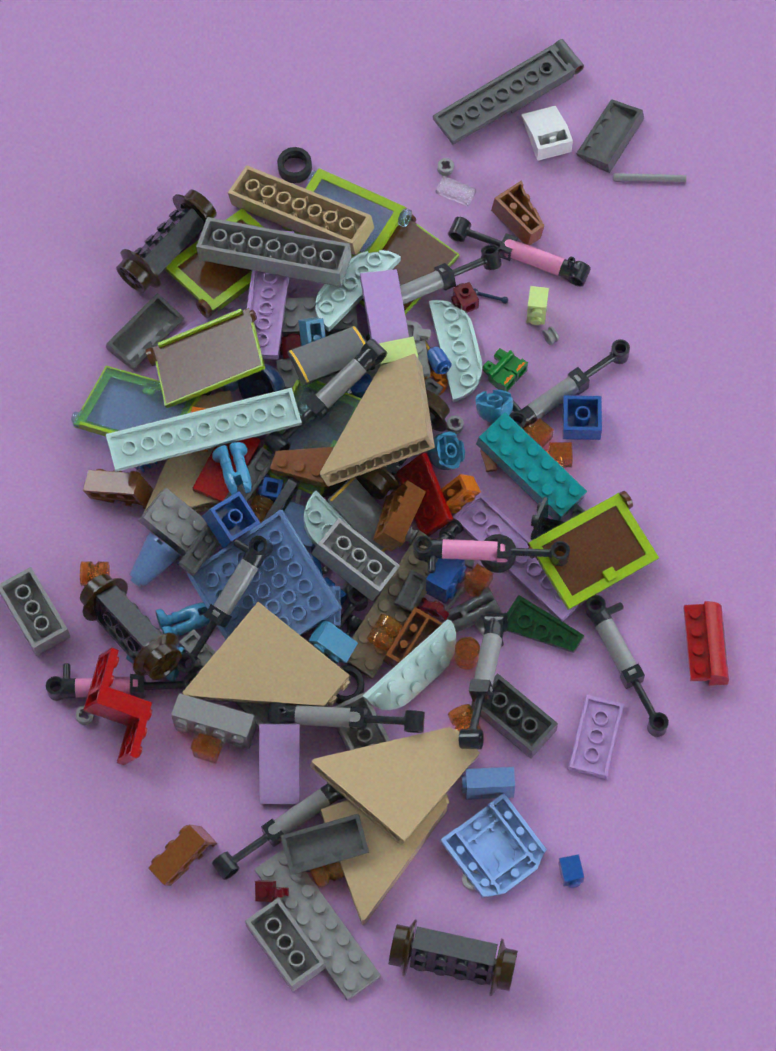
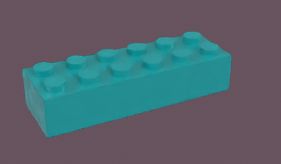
M503 413L479 436L476 445L537 504L542 502L544 497H548V514L554 520L560 521L587 493V490L507 413Z

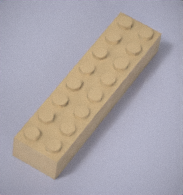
M247 165L228 191L233 206L240 209L243 208L247 212L306 236L350 244L351 254L355 256L374 229L371 215Z

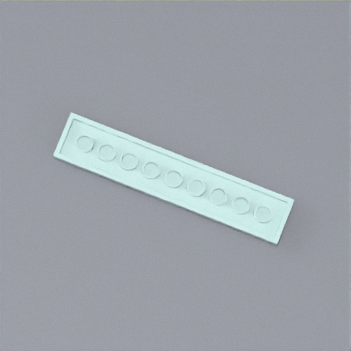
M292 388L108 433L106 438L115 472L288 429L302 425Z

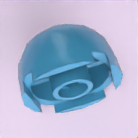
M493 390V393L487 394V391L476 396L477 413L483 420L491 424L503 413L510 415L513 411V397L511 398V393L504 390Z
M449 431L438 434L433 438L435 448L428 450L427 454L431 464L436 468L451 470L460 467V463L464 461V444L462 440L459 441L455 437L458 436L455 433Z

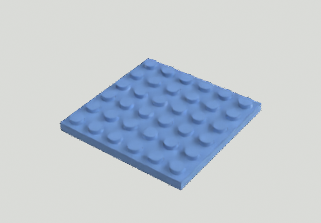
M279 510L238 538V540L249 546V542L253 537L262 536L272 542L273 551L264 559L231 613L232 618L226 628L217 626L226 640L256 603L259 602L302 636L320 622L342 609L283 510ZM234 542L204 561L194 576L187 573L207 609L210 604L214 605L245 555L243 551L234 546ZM264 542L258 545V551L264 548Z

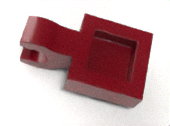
M425 597L421 601L423 605L417 607L433 618L446 620L449 616L441 602H431Z
M255 881V901L273 902L277 897L289 896V888L276 887V881Z

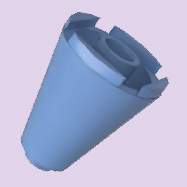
M150 532L129 574L132 577L130 581L138 587L141 584L146 586L181 555Z

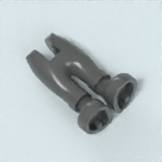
M487 587L482 590V594L479 597H472V599L450 609L447 619L452 621L455 631L459 632L484 619L486 612H502L491 590Z

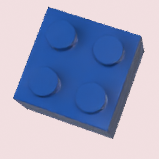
M564 395L563 439L601 440L602 396Z
M240 491L210 508L202 515L223 548L260 524V521Z
M438 559L436 562V572L430 573L426 578V594L445 604L449 599L452 600L457 592L456 586L458 583L462 584L466 577L465 571L467 567L465 566V560Z

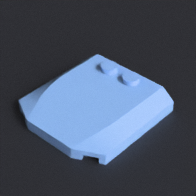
M504 793L461 826L440 839L441 844L482 898L502 895L537 870L547 850Z

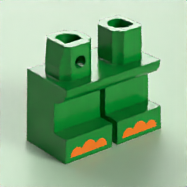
M499 348L494 354V359L498 363L494 365L492 362L487 361L483 365L482 370L488 375V381L498 390L508 392L515 384V381L517 382L527 372L528 362L523 358L520 360L511 350L507 353Z

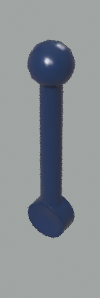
M474 288L477 296L499 300L504 304L508 303L507 297H498L478 292V289Z

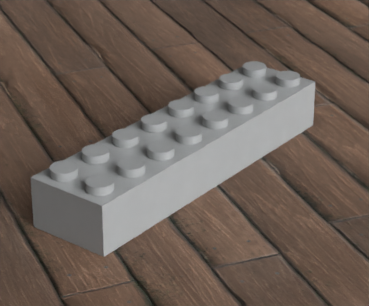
M210 217L206 219L196 246L199 260L342 287L352 257L350 244Z

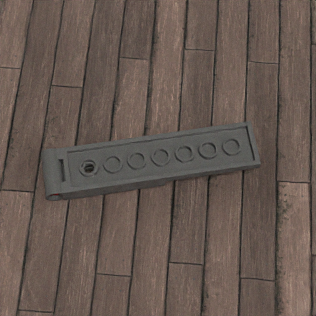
M560 39L538 54L434 114L433 120L454 145L510 111L511 113L516 112L570 80L574 75L583 70L584 64L567 43Z

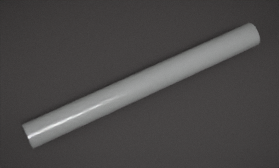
M613 173V181L686 182V175Z

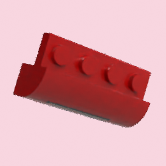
M704 601V604L684 605L690 681H708V686L728 685L729 673L722 605L712 601Z

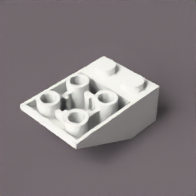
M556 106L521 114L537 161L572 152L573 140L570 131Z

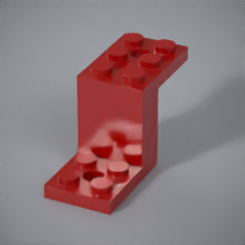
M110 648L98 657L83 711L126 726L117 759L118 764L125 765L141 755V742L147 734V720L149 721L152 716V702L110 688L114 680L113 670L119 662V657H117L119 650Z

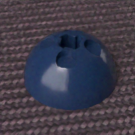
M264 363L265 369L239 379L238 387L243 400L284 390L285 383L281 374L274 367Z

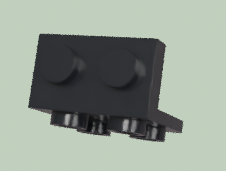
M544 497L542 502L538 503L537 514L532 516L531 526H533L531 540L565 523L548 518V497Z

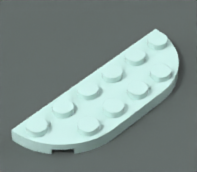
M379 250V252L373 253L366 251L351 258L342 287L324 284L318 292L316 315L318 318H323L324 328L329 332L363 299L360 273L392 270L401 261V256L389 251Z
M431 300L429 301V307L439 348L445 352L452 363L446 376L452 401L457 402L469 396L477 388L482 376V359L474 327L464 310L455 307L448 301Z
M317 491L311 495L306 503L303 516L306 533L315 546H317L338 518L349 525Z
M447 619L363 695L364 699L382 710L400 708L414 699L450 664L456 647V631L452 621Z

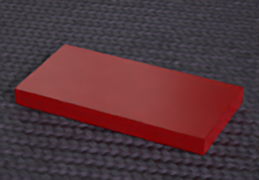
M252 437L236 441L244 443L248 449L247 454L244 456L247 466L261 443L259 438ZM231 443L224 444L228 448L229 458L231 459L233 470L236 473V466L234 464L233 456L229 448ZM211 453L192 489L208 498L222 502L229 493V490L224 481L221 465L213 460Z
M421 453L397 471L401 485L408 480L425 491V495L414 517L419 531L429 537L453 520L427 453Z

